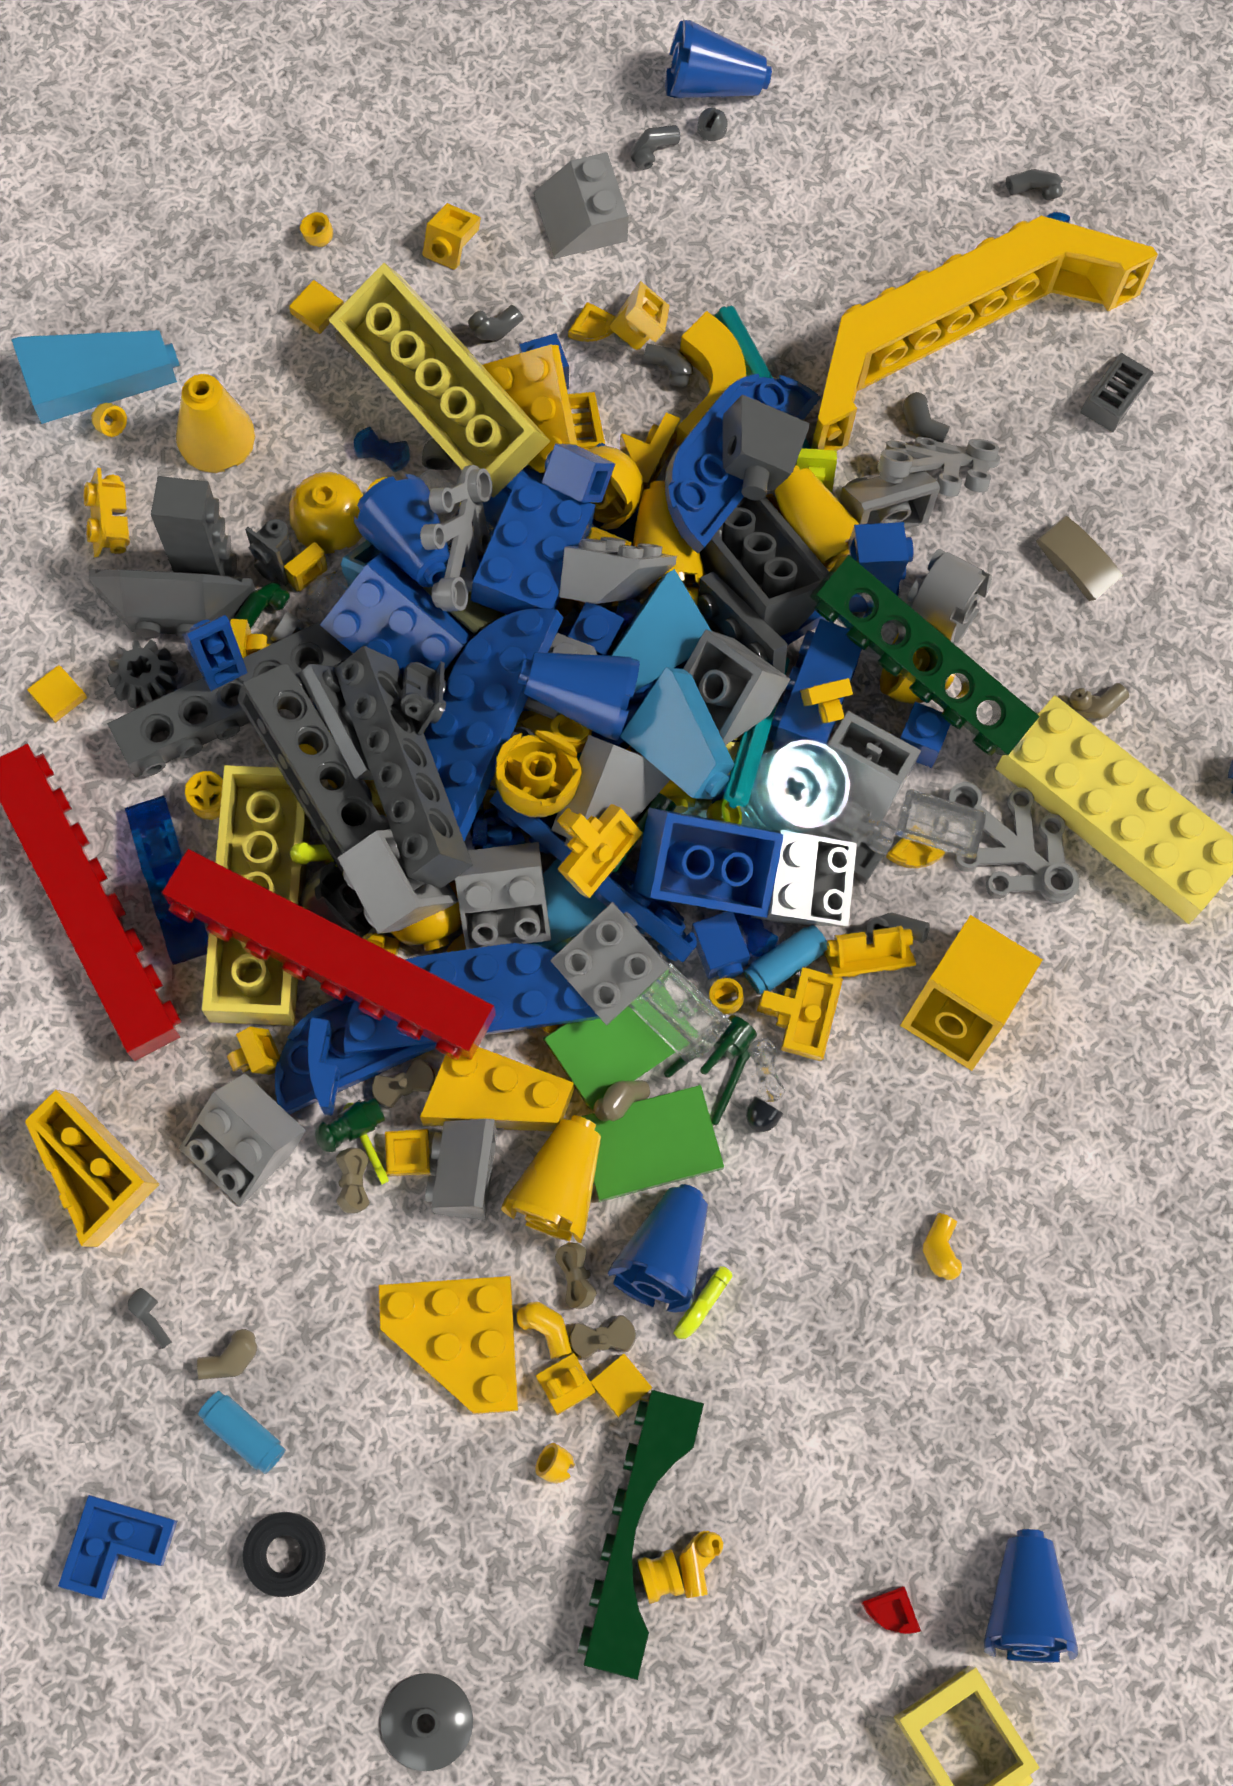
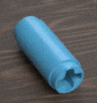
M811 925L808 928L804 927L749 964V967L744 970V975L757 994L761 995L764 990L771 991L798 973L802 967L808 966L823 956V952L827 950V941L815 925Z
M220 1391L213 1394L198 1413L208 1428L254 1469H259L264 1474H267L279 1462L286 1451L273 1434L230 1396L224 1395Z

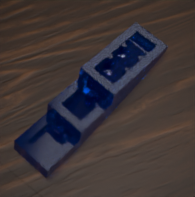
M165 795L126 807L125 812L141 870L148 885L155 914L160 923L172 964L176 965L206 955L209 934L206 930L205 922L195 917L192 922H187L177 917L168 910L171 905L162 894V891L184 856Z

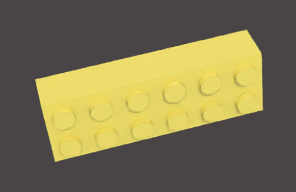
M383 263L329 319L332 325L461 470L465 466L476 465L480 469L484 468L489 472L492 480L491 496L493 498L550 442L407 281L386 263Z
M1054 695L1038 713L1040 717L1010 754L1002 755L995 769L1017 787L1028 789L1033 794L1034 800L1051 814L1059 815L1068 828L1185 922L1190 924L1233 875V836Z
M224 765L215 863L300 906V897L306 884L307 864L293 862L290 857V850L297 843L306 842L309 845L311 827L309 818L278 767ZM209 932L202 1012L211 1023L295 1026L298 979L282 969L284 963L270 956L267 961L260 960L245 951L244 947L246 944L238 939L231 937L230 941L227 942Z

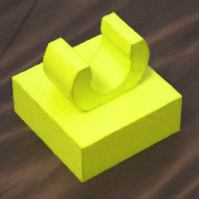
M801 448L795 466H799L800 470L809 468L830 492H833L837 451Z

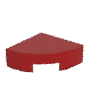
M905 1586L861 1602L868 1616L886 1630L902 1634L921 1631Z

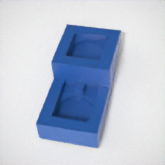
M311 1017L308 1036L310 1078L324 1115L333 1116L341 1077L337 1065L326 1063L333 1030L328 1020Z

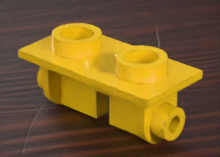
M97 467L91 481L85 483L83 492L84 505L90 506L91 518H88L86 525L87 542L93 543L94 557H99L103 548H110L111 553L121 554L126 552V546L130 544L128 518L113 516L112 512L125 513L127 510L125 483L121 481L118 475H108L102 479L101 468Z
M901 925L873 930V943L867 944L865 932L834 935L833 940H827V950L824 952L833 978L843 976L854 977L863 973L884 970L895 971L904 967L916 966L915 958L909 945H913L912 931L910 928L903 929Z

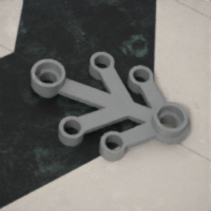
M917 437L914 446L907 445L901 441H887L885 450L881 452L877 468L880 471V478L882 480L895 484L902 483L904 478L908 477L909 473L943 469L937 480L940 486L939 493L946 496H958L962 485V479L959 477L960 466L967 465L971 469L968 470L964 484L967 489L975 492H987L991 480V475L988 471L990 468L997 467L1001 458L998 455V445L988 440L970 439L967 447H960L938 442L927 437Z
M476 465L465 466L457 479L456 485L450 488H433L430 491L429 504L434 513L451 512L454 504L461 502L459 515L442 524H425L421 529V543L426 550L442 549L445 543L453 538L445 577L432 587V601L434 605L445 612L462 611L465 609L468 602V592L472 591L473 579L479 568L478 556L485 554L491 540L487 531L482 502H487L491 497L492 480L486 469H480ZM463 559H465L466 567L462 568Z
M961 782L953 786L947 797L948 810L958 818H969L1002 846L998 848H977L969 844L961 846L954 858L955 864L960 870L970 872L981 865L1023 864L1034 875L1009 876L1005 872H995L986 882L988 894L993 898L1001 899L1013 892H1040L1045 899L1054 903H1063L1074 897L1079 888V877L1074 868L1065 863L1062 834L1065 831V822L1059 815H1046L1038 827L1039 834L1046 840V861L1034 849L1031 807L1034 797L1028 789L1016 788L1010 793V798L1008 797L1007 799L1008 808L1014 814V834L981 806L982 794L977 786L969 782ZM1021 795L1025 797L1027 806H1017L1013 800L1014 796ZM959 797L966 798L970 803V807L966 809L960 808L956 804V799ZM1054 822L1057 824L1059 832H1048L1045 828V823ZM964 852L971 853L975 858V862L972 864L964 863L961 860V854ZM1051 878H1061L1064 882V888H1054L1050 882ZM995 879L1003 880L1006 884V890H996L993 887L992 881Z

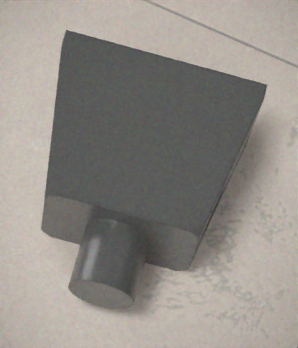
M742 394L723 414V469L726 473L743 479L742 495L751 500H761L765 498L767 490H775L793 472L810 423Z

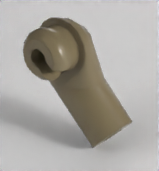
M1115 683L1101 696L1091 695L1090 691L1085 692L1084 688H1079L1070 694L1069 706L1084 718L1102 720L1107 718L1129 698V692L1120 683Z
M643 1080L613 1083L606 1091L604 1098H600L595 1102L594 1113L596 1117L604 1122L608 1120L616 1121L622 1118L633 1102L645 1100L649 1097L650 1087L648 1083Z
M247 1329L237 1330L231 1336L232 1341L222 1355L198 1357L197 1374L199 1380L236 1377L242 1374L256 1355L257 1344L254 1333Z

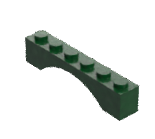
M651 1390L649 1400L643 1398L639 1400L634 1425L642 1426L638 1444L629 1442L623 1464V1469L631 1471L627 1489L620 1487L617 1489L611 1514L620 1517L616 1533H606L600 1560L608 1562L604 1580L595 1578L589 1601L590 1607L597 1608L593 1627L583 1626L577 1653L585 1655L584 1666L638 1680L649 1631L640 1613L633 1585L632 1554L636 1529L643 1508L658 1481L675 1462L694 1448L704 1403Z

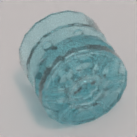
M808 739L791 742L765 753L760 761L749 802L743 807L744 812L754 826L770 831L784 830L803 833L825 826L841 814L848 801L850 782L846 766L838 754L821 742ZM787 788L789 790L788 796L784 795L783 789Z

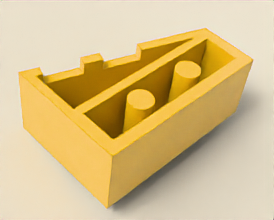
M478 1047L472 1060L462 1055L458 1060L445 1055L420 1118L423 1126L437 1127L443 1126L444 1121L486 1118L494 1119L496 1128H504V1130L553 1132L559 1122L564 1119L574 1093V1082Z
M55 1089L25 1120L45 1168L51 1172L61 1194L59 1199L63 1207L68 1210L78 1232L76 1236L81 1246L98 1247L160 1185L72 1093Z

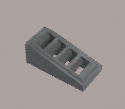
M1120 353L1088 396L1080 413L1114 433L1154 372L1125 354ZM1123 366L1140 376V379L1136 380L1119 369ZM1116 376L1117 378L1131 385L1133 387L1132 390L1122 385L1121 383L1115 381L1113 378ZM1109 386L1113 388L1114 390L1126 396V398L1123 399L1122 397L1108 390L1107 387ZM1101 395L1119 405V407L1116 408L1100 398Z

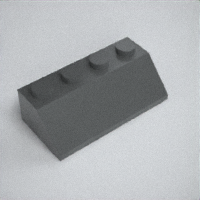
M766 496L761 500H751L743 497L708 544L700 551L705 572L709 574L714 571L779 636L798 630L813 614L817 603L809 596L829 573Z

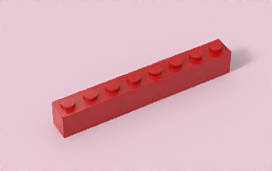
M27 743L0 757V803L126 1052L136 1061L181 1038L175 1026L182 1021L171 1000L162 1002L156 989L162 987L163 984L152 964L144 967L138 953L145 949L134 928L125 930L120 917L126 915V912L115 892L107 895L101 882L107 880L108 877L98 858L95 857L89 860L83 848L90 844L79 822L71 825L66 812L72 810V807L61 787L53 790L48 778L55 774L43 753L36 756Z
M187 849L162 891L163 896L171 905L168 910L177 917L187 922H192L195 917L207 923L206 930L224 941L229 942L231 937L238 939L246 944L244 950L256 958L267 961L270 956L284 963L282 969L291 976L305 981L306 977L309 976L321 982L320 989L328 995L343 1001L346 995L360 1003L358 1009L377 1020H381L384 1015L398 1022L396 1028L402 1033L416 1040H420L423 1035L437 1042L435 1049L452 1059L458 1060L462 1055L472 1060L496 1016L494 1005L190 849Z

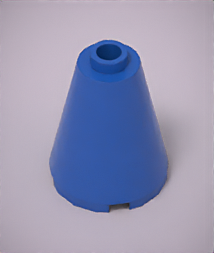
M683 19V21L678 23L669 55L673 56L671 68L666 70V96L674 98L758 96L762 89L768 88L772 67L767 66V58L691 20Z
M405 474L408 479L396 481L394 476L385 478L372 486L360 498L357 505L360 512L358 519L354 516V523L366 540L419 585L432 587L445 577L450 550L447 542L442 549L426 550L421 543L420 534L423 525L440 523L438 514L431 510L429 504L430 490L421 478L413 474Z
M534 652L532 660L523 659L517 683L524 685L523 694L599 735L617 741L629 711H627L630 697L634 695L640 661L626 656Z
M681 1184L679 1187H671L666 1191L611 1264L608 1275H616L613 1284L619 1290L651 1307H654L655 1299L669 1303L666 1310L669 1312H685L690 1308L694 1297L708 1204L703 1199V1194L700 1190L690 1185Z
M1021 1529L1017 1531L1016 1537H1011L1007 1540L984 1638V1652L989 1656L996 1657V1648L1007 1650V1660L1030 1663L1060 1662V1653L1063 1652L1068 1653L1070 1660H1074L1078 1656V1645L1054 1543L1052 1540L1044 1538L1043 1531Z

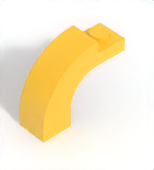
M708 311L681 336L680 352L692 366L703 374L708 382L710 391L705 399L678 425L676 445L678 446L722 393L734 382L746 377L745 360L737 340L730 330Z

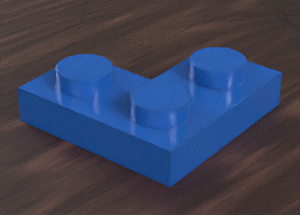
M88 1495L58 1587L98 1599H105L120 1554L158 1566H164L178 1520Z

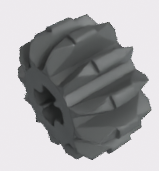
M135 639L132 642V650L127 651L125 648L118 646L117 652L121 659L109 660L108 664L113 673L108 675L107 680L110 687L115 688L114 694L116 698L121 702L128 699L129 706L134 709L140 705L142 700H144L146 705L156 697L161 698L167 695L165 689H177V681L173 677L178 674L176 662L170 661L172 656L167 648L164 647L158 650L156 642L151 639L144 648Z

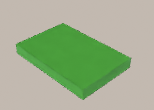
M658 979L608 1025L601 1019L566 1023L543 1038L570 1081L574 1082L575 1089L590 1110L594 1109V1104L598 1099L604 1098L606 1091L613 1083L618 1081H635L696 1039Z
M701 1085L634 1102L624 1116L616 1121H600L595 1113L581 1116L595 1123V1131L601 1135L594 1177V1186L599 1202L724 1169Z

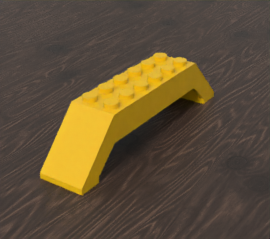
M1041 215L1029 222L1021 221L1017 223L1008 233L996 239L989 237L983 240L974 250L964 255L955 254L951 256L942 266L930 272L928 270L919 272L908 283L898 288L890 287L884 290L876 299L863 306L862 304H856L850 307L841 317L811 448L838 451L848 446L857 412V407L854 404L857 391L1050 293L1103 304L1107 311L1140 295L1158 253L1152 246Z

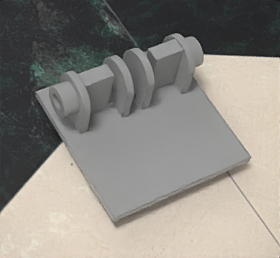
M613 902L550 960L606 1025L614 1020L670 968L635 928L638 925L636 920L628 912L623 914Z

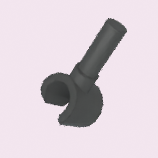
M139 1288L128 1300V1309L145 1326L147 1325L163 1349L171 1344L172 1341L156 1318L149 1313L158 1301L143 1288Z

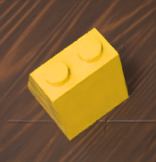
M970 914L900 1026L973 1071L1005 1025L1043 959Z

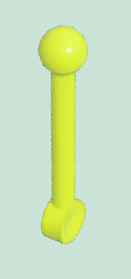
M347 1103L343 1107V1111L352 1106L354 1103ZM368 1135L359 1137L381 1184L389 1182Z

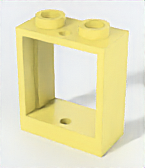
M967 1666L894 1716L895 1721L936 1786H954V1784L920 1732V1729L973 1693L976 1694L1018 1761L984 1786H1029L1033 1782L1031 1774L1040 1768L976 1667Z

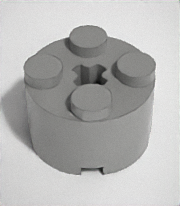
M938 549L929 562L927 568L929 573L924 581L918 578L914 582L908 593L907 600L912 602L910 605L912 609L953 643H958L979 612V609L976 608L979 601L978 595L986 597L992 575L949 552Z

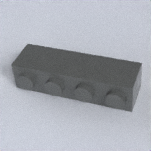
M158 476L151 517L173 572L234 577L237 567V555L231 552V536L225 533V518L219 515V499L213 497L209 482Z

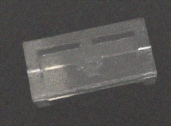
M670 963L668 964L670 968L638 996L629 1007L688 1063L708 1053L732 1022Z

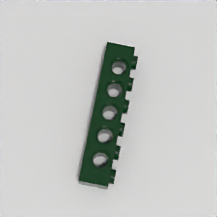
M850 555L841 557L809 596L817 603L814 607L817 613L830 623H834L837 619L849 629L846 636L855 645L863 650H866L868 646L881 656L877 662L886 671L895 677L900 673L913 683L909 689L917 697L926 703H929L931 700L944 709L941 716L959 730L963 726L975 735L972 742L987 755L992 756L994 753L997 755H1009L1040 717ZM855 594L861 595L867 603V611L861 618L854 616L849 609V601ZM887 621L893 622L899 631L898 639L892 645L886 643L881 636L882 626ZM919 648L925 649L930 656V664L924 671L918 670L913 663V655ZM952 674L956 675L961 681V691L954 698L950 697L945 690L946 679ZM983 701L988 702L993 711L990 721L986 724L981 723L976 714L977 707Z

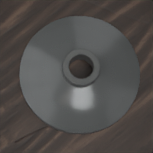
M433 1673L414 1675L397 1685L388 1696L381 1715V1732L387 1749L402 1765L418 1771H434L450 1765L467 1747L473 1730V1712L465 1692L451 1679ZM430 1714L434 1718L435 1726L432 1731L423 1732L419 1729L417 1721L420 1715Z

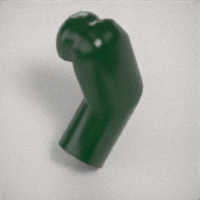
M277 583L263 586L249 594L234 619L247 620L251 630L262 611L268 605H271L275 610H283L290 599V594L286 590L281 589V585Z

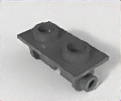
M280 519L269 520L257 533L250 527H247L245 530L250 543L248 548L254 556L255 569L268 581L272 582L276 578L283 585L287 586L288 581L284 565L295 558V554L288 539V528L285 522Z
M442 661L436 670L419 662H412L403 671L404 687L402 689L401 710L418 721V734L420 735L423 734L430 722L436 724L439 721L446 707L443 694L447 687V681L444 680L445 663Z

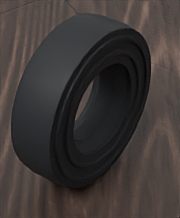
M292 1512L274 1513L260 1520L249 1532L243 1547V1566L249 1580L263 1593L275 1597L294 1596L311 1587L320 1576L326 1558L325 1542L317 1526L308 1518ZM280 1536L293 1537L298 1541L302 1549V1558L299 1565L288 1573L276 1572L267 1561V1549L270 1543Z

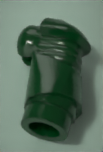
M372 1098L362 1102L358 1100L341 1112L336 1120L328 1124L324 1121L319 1123L315 1130L317 1144L326 1152H334L344 1141L349 1140L351 1142L376 1130L377 1124L385 1121L383 1112L376 1099Z

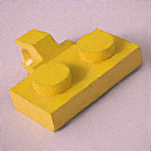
M610 804L599 819L591 815L588 820L581 813L576 814L570 808H567L558 818L557 822L572 837L567 844L572 852L558 867V870L581 895L590 898L643 832L621 807Z
M802 967L796 989L786 988L784 995L766 990L763 991L759 999L757 1012L777 1017L776 1026L786 1028L781 1051L817 1061L824 1059L843 981L841 977L833 978V975Z

